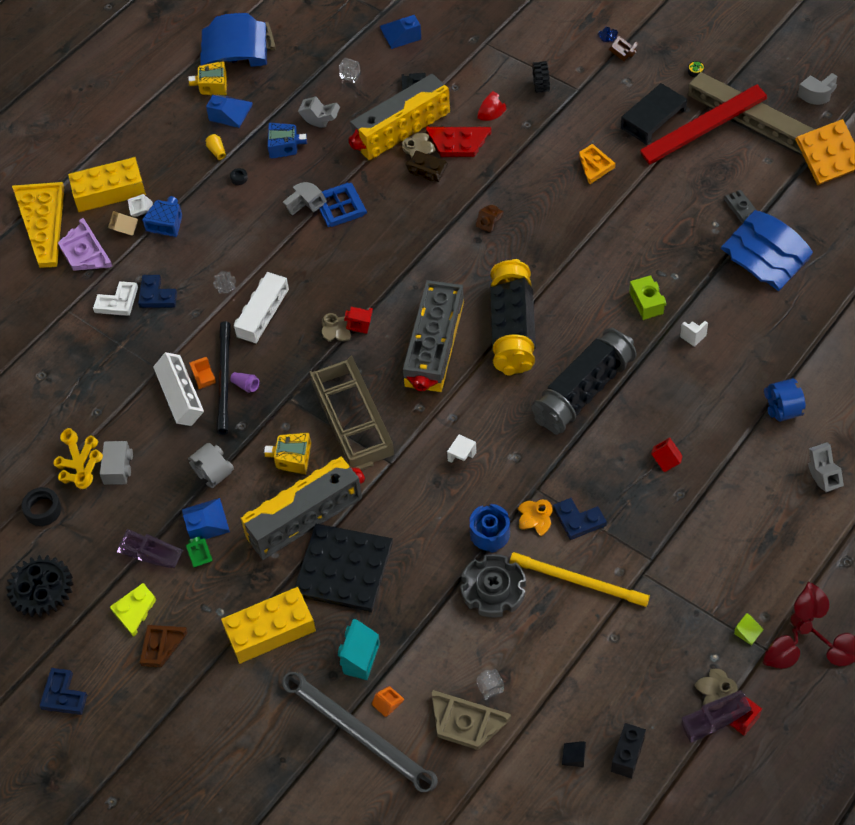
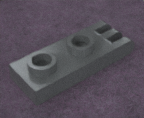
M741 190L731 193L730 196H724L725 202L742 224L756 210Z

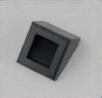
M586 742L564 743L562 765L584 768Z

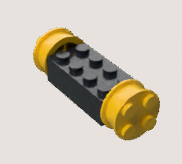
M519 259L502 261L494 265L490 273L493 280L491 282L492 346L495 354L493 364L496 369L505 375H513L531 370L535 363V357L532 354L534 349H536L534 298L529 279L531 276L530 268Z

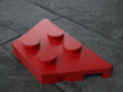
M426 127V134L432 139V144L437 148L440 157H475L479 152V148L484 145L486 137L491 135V127Z

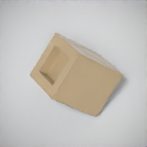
M113 211L108 228L133 235L138 219Z

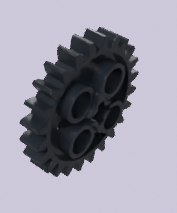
M39 555L36 561L32 557H30V563L22 561L24 566L22 568L16 566L18 572H11L10 574L13 579L7 580L10 585L6 587L8 591L7 597L11 605L15 607L17 612L21 611L24 616L29 612L32 618L35 613L42 617L43 612H46L49 616L51 609L57 612L56 606H64L62 600H69L67 593L73 592L70 587L74 585L73 577L68 566H65L62 560L58 562L56 557L51 560L49 555L44 560Z

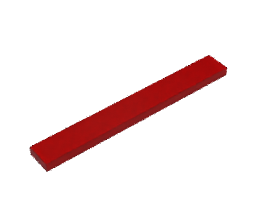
M756 84L642 148L640 154L651 165L766 100L767 95Z

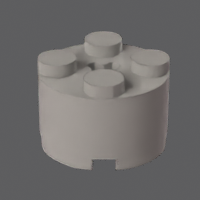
M206 443L192 454L188 460H191L189 464L200 479H207L206 485L214 488L231 474L234 467L228 460L223 458L222 455L224 453L219 446Z

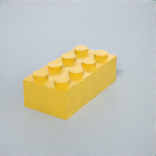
M136 157L68 174L78 212L125 201L142 194L146 195Z
M298 587L221 619L239 664L316 631L314 620Z

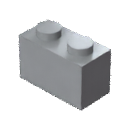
M127 441L104 442L100 477L103 484H127V478L131 476L129 462L133 459V450L129 448Z

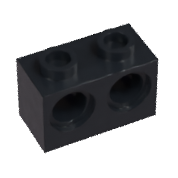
M624 723L612 760L611 772L632 779L644 743L646 729Z

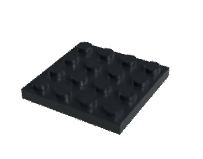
M316 523L295 588H299L304 599L372 612L393 544V538Z

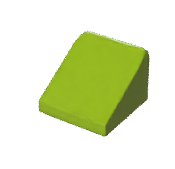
M746 613L736 626L734 634L752 646L764 629L751 615Z

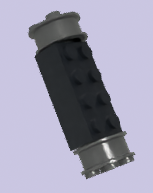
M614 328L606 329L603 332L602 338H596L548 386V389L542 393V398L532 403L531 408L535 415L536 423L544 426L556 435L563 433L566 425L576 420V416L580 413L581 409L586 404H589L598 392L603 390L605 385L616 376L617 372L624 371L627 363L635 360L637 353L633 345V339Z

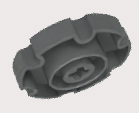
M497 554L484 555L483 561L473 560L462 573V582H464V584L460 585L462 598L470 609L478 608L479 615L502 617L503 611H515L524 600L525 589H522V587L526 586L525 574L516 562L513 564L508 563V557Z

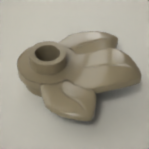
M426 133L414 134L412 138H406L402 142L403 151L406 154H410L411 159L416 150L425 154H431L436 151L435 146L428 141L429 135Z
M328 313L322 318L323 328L321 333L327 341H332L334 338L340 341L350 340L351 334L346 329L347 322L344 321L345 317H338L334 313Z
M710 669V677H703L695 683V688L706 695L703 701L704 708L720 707L726 699L734 698L738 691L736 682L728 678L721 669ZM725 686H730L728 690H723Z

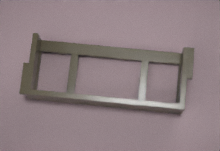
M352 355L340 363L314 372L310 371L312 385L348 465L351 468L357 467L360 470H364L374 466L373 463L393 456V442ZM350 373L353 379L326 390L322 384ZM356 386L372 421L343 431L328 396ZM375 427L382 443L353 453L346 437Z

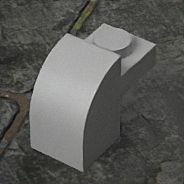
M831 73L821 82L810 75L799 85L798 97L815 105L829 102L831 93L837 87V76Z
M315 96L304 99L298 112L309 124L316 127H326L328 121H332L337 117L340 106L337 102L324 106Z
M309 182L293 186L295 192L283 201L291 215H294L305 205L315 212L327 202L322 191Z
M826 442L809 448L811 462L808 463V466L817 485L825 492L844 486L841 468L833 463L831 445Z

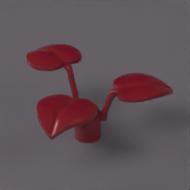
M807 582L804 590L794 603L795 613L790 619L794 627L792 629L794 641L789 635H783L775 639L763 657V664L781 669L793 666L800 657V649L796 646L798 644V633L808 634L813 632L825 644L831 647L826 653L827 659L834 665L847 666L855 662V635L851 633L839 634L835 637L832 644L812 627L811 621L814 618L824 617L829 610L830 604L828 597L818 586Z

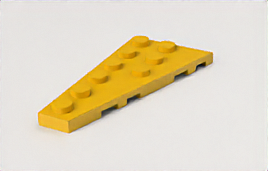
M63 182L12 186L39 268L57 267L58 242L60 241L65 187Z

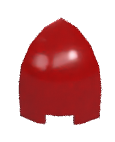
M492 91L485 98L479 108L477 119L491 121L500 117L507 110L506 104L501 103L496 92Z

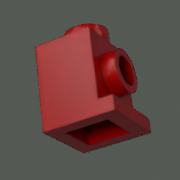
M351 307L350 311L346 310L344 321L347 322L346 329L368 334L373 308L364 310Z

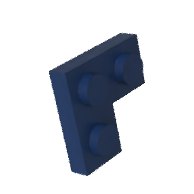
M142 275L139 307H175L177 290L160 289V275Z
M572 498L553 505V510L570 540L607 526V521L598 506L579 513Z
M51 668L40 703L41 710L82 715L88 695L86 692L68 690L73 676L71 670Z

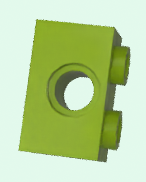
M651 275L630 281L629 293L643 320L664 314L666 300L663 295L661 296L658 283L653 281Z

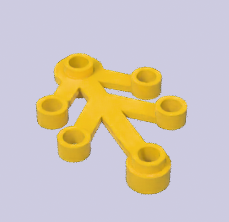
M67 428L61 433L60 439L69 446L73 460L58 456L54 460V466L58 469H64L65 467L76 469L77 473L70 474L63 470L59 473L58 479L65 484L69 481L74 482L79 489H86L92 483L93 475L91 472L95 463L102 460L103 454L95 449L89 455L90 450L98 445V440L94 436H88L85 439V445L80 454L76 444L78 441L77 433L71 428ZM89 455L90 459L86 467L84 468V463Z

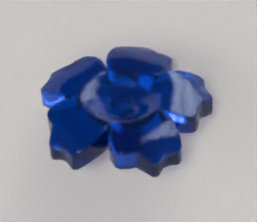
M605 27L603 31L598 33L603 42H614L618 35V31L614 29L610 31V27Z

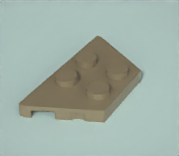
M435 690L432 691L437 737L479 750L511 719V714Z

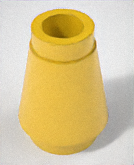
M216 134L208 136L205 140L206 147L218 160L224 159L226 153L221 138Z

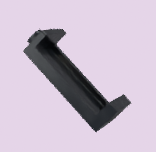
M660 83L621 116V129L647 145L651 142L652 134L679 110L682 112L686 111L687 98Z

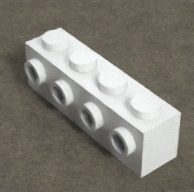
M269 272L266 273L264 278H261L258 288L251 295L250 301L243 307L239 319L237 318L234 322V329L238 338L253 343L258 342L289 290L287 278Z
M165 352L153 368L176 423L192 426L204 410L181 356Z

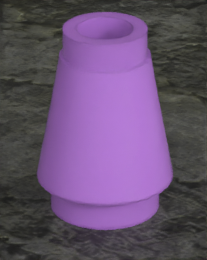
M237 372L231 375L230 381L248 393L255 392L259 387V379L255 375Z

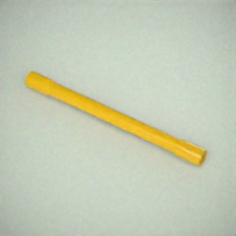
M513 552L510 558V564L516 562L522 568L532 569L610 594L637 605L647 607L650 595L549 565L525 555Z

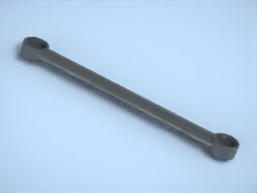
M289 672L284 676L283 687L286 691L297 694L414 783L418 791L430 792L436 788L438 779L433 771L423 769L307 682L302 673ZM292 675H297L299 677V680L294 678ZM289 680L299 687L296 690H292L289 686ZM423 773L429 774L431 779L423 775ZM419 779L426 781L431 786L428 789H423L420 786Z

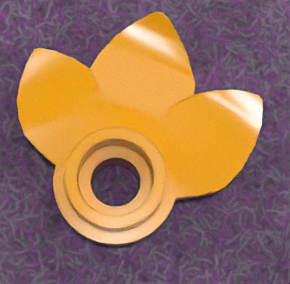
M544 499L537 502L525 501L517 508L522 513L519 519V528L521 530L535 527L539 536L544 535L551 526L549 516L553 511L549 501ZM541 506L546 507L544 511H539V508Z

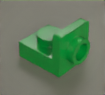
M200 537L188 540L189 544L186 545L193 568L213 562L205 538L200 539Z

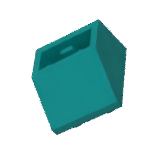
M353 619L351 626L346 628L345 642L340 645L338 650L340 666H342L343 674L368 680L380 646L379 634L360 621Z

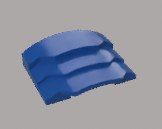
M233 13L215 17L208 27L202 29L201 66L220 61L227 62L246 59L249 60L251 67L267 65L266 23L256 21L248 13Z
M754 210L721 246V249L730 255L732 261L747 269L761 282H767L777 291L783 288L813 254L808 244L792 228L777 218Z

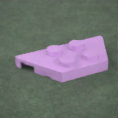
M84 218L80 219V224L75 229L72 228L58 242L59 248L73 271L112 267L111 261Z

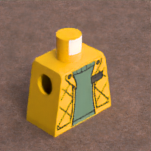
M224 61L199 66L198 76H189V86H199L200 94L227 95V72Z
M309 433L279 435L276 446H265V457H273L278 469L306 474L311 448Z

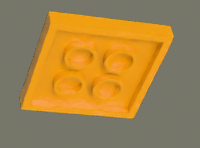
M843 119L796 137L795 140L817 185L855 171V142Z

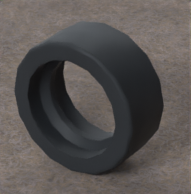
M39 487L28 492L21 504L26 519L35 526H46L53 523L59 517L62 509L57 494L45 487ZM49 499L53 502L52 507L43 514H32L30 511L33 504L39 500Z

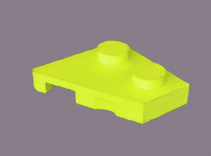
M142 583L110 606V609L134 637L138 633L137 629L140 623L146 619L149 609L154 605L156 598L145 584Z

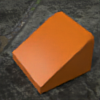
M388 686L375 694L372 706L383 716L387 717L404 701V698Z

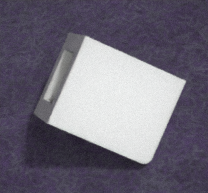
M144 194L128 199L130 215L137 217L147 213L152 207L153 202Z
M693 321L690 324L683 322L681 324L680 337L695 347L707 335L708 322L704 321L700 326Z
M459 434L447 451L448 461L452 463L455 457L462 461H465L468 456L473 458L476 454V442Z

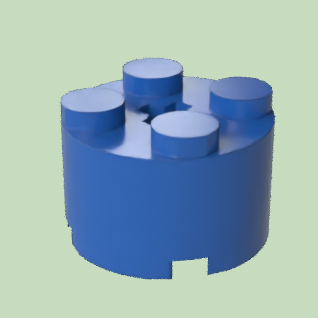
M791 378L772 383L767 388H764V395L769 402L768 413L771 418L775 417L777 421L781 422L804 415L802 410L806 407L805 398L801 387L797 388L795 383H798L796 379Z
M489 504V506L485 507L483 505L479 506L472 512L470 516V538L474 545L482 550L494 553L507 544L510 538V519L504 508L495 504Z

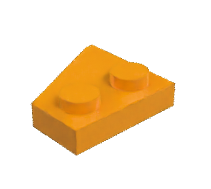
M593 144L579 152V158L589 184L615 168V162Z

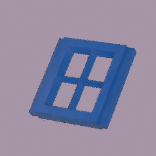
M345 183L322 191L325 199L334 196L337 202L331 206L325 203L319 208L328 227H334L367 214L352 183ZM346 192L349 199L340 202L337 195ZM352 203L355 211L346 214L343 206ZM340 208L343 215L334 218L330 210Z

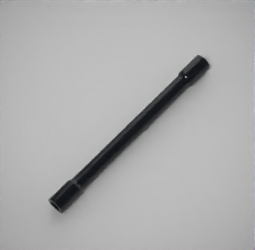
M227 321L220 323L219 331L220 366L217 433L220 435L228 433L229 425L228 382L231 324Z

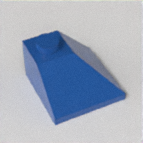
M415 15L380 25V29L391 49L421 40V26Z
M212 95L206 106L209 121L240 128L253 103L224 95Z
M220 498L182 509L190 539L196 537L209 539L230 532Z

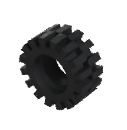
M547 61L533 62L532 75L535 92H549L550 77Z

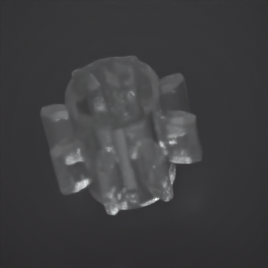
M221 271L217 276H214L215 281L213 285L214 288H218L219 293H229L232 289H235V276L231 277L230 272Z

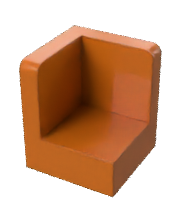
M207 357L189 363L198 389L216 383Z

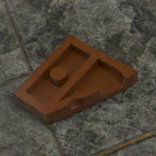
M147 625L140 659L141 666L162 667L187 635V628Z

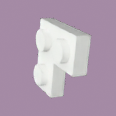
M119 281L115 296L97 294L93 307L94 312L130 316L138 289L137 283Z

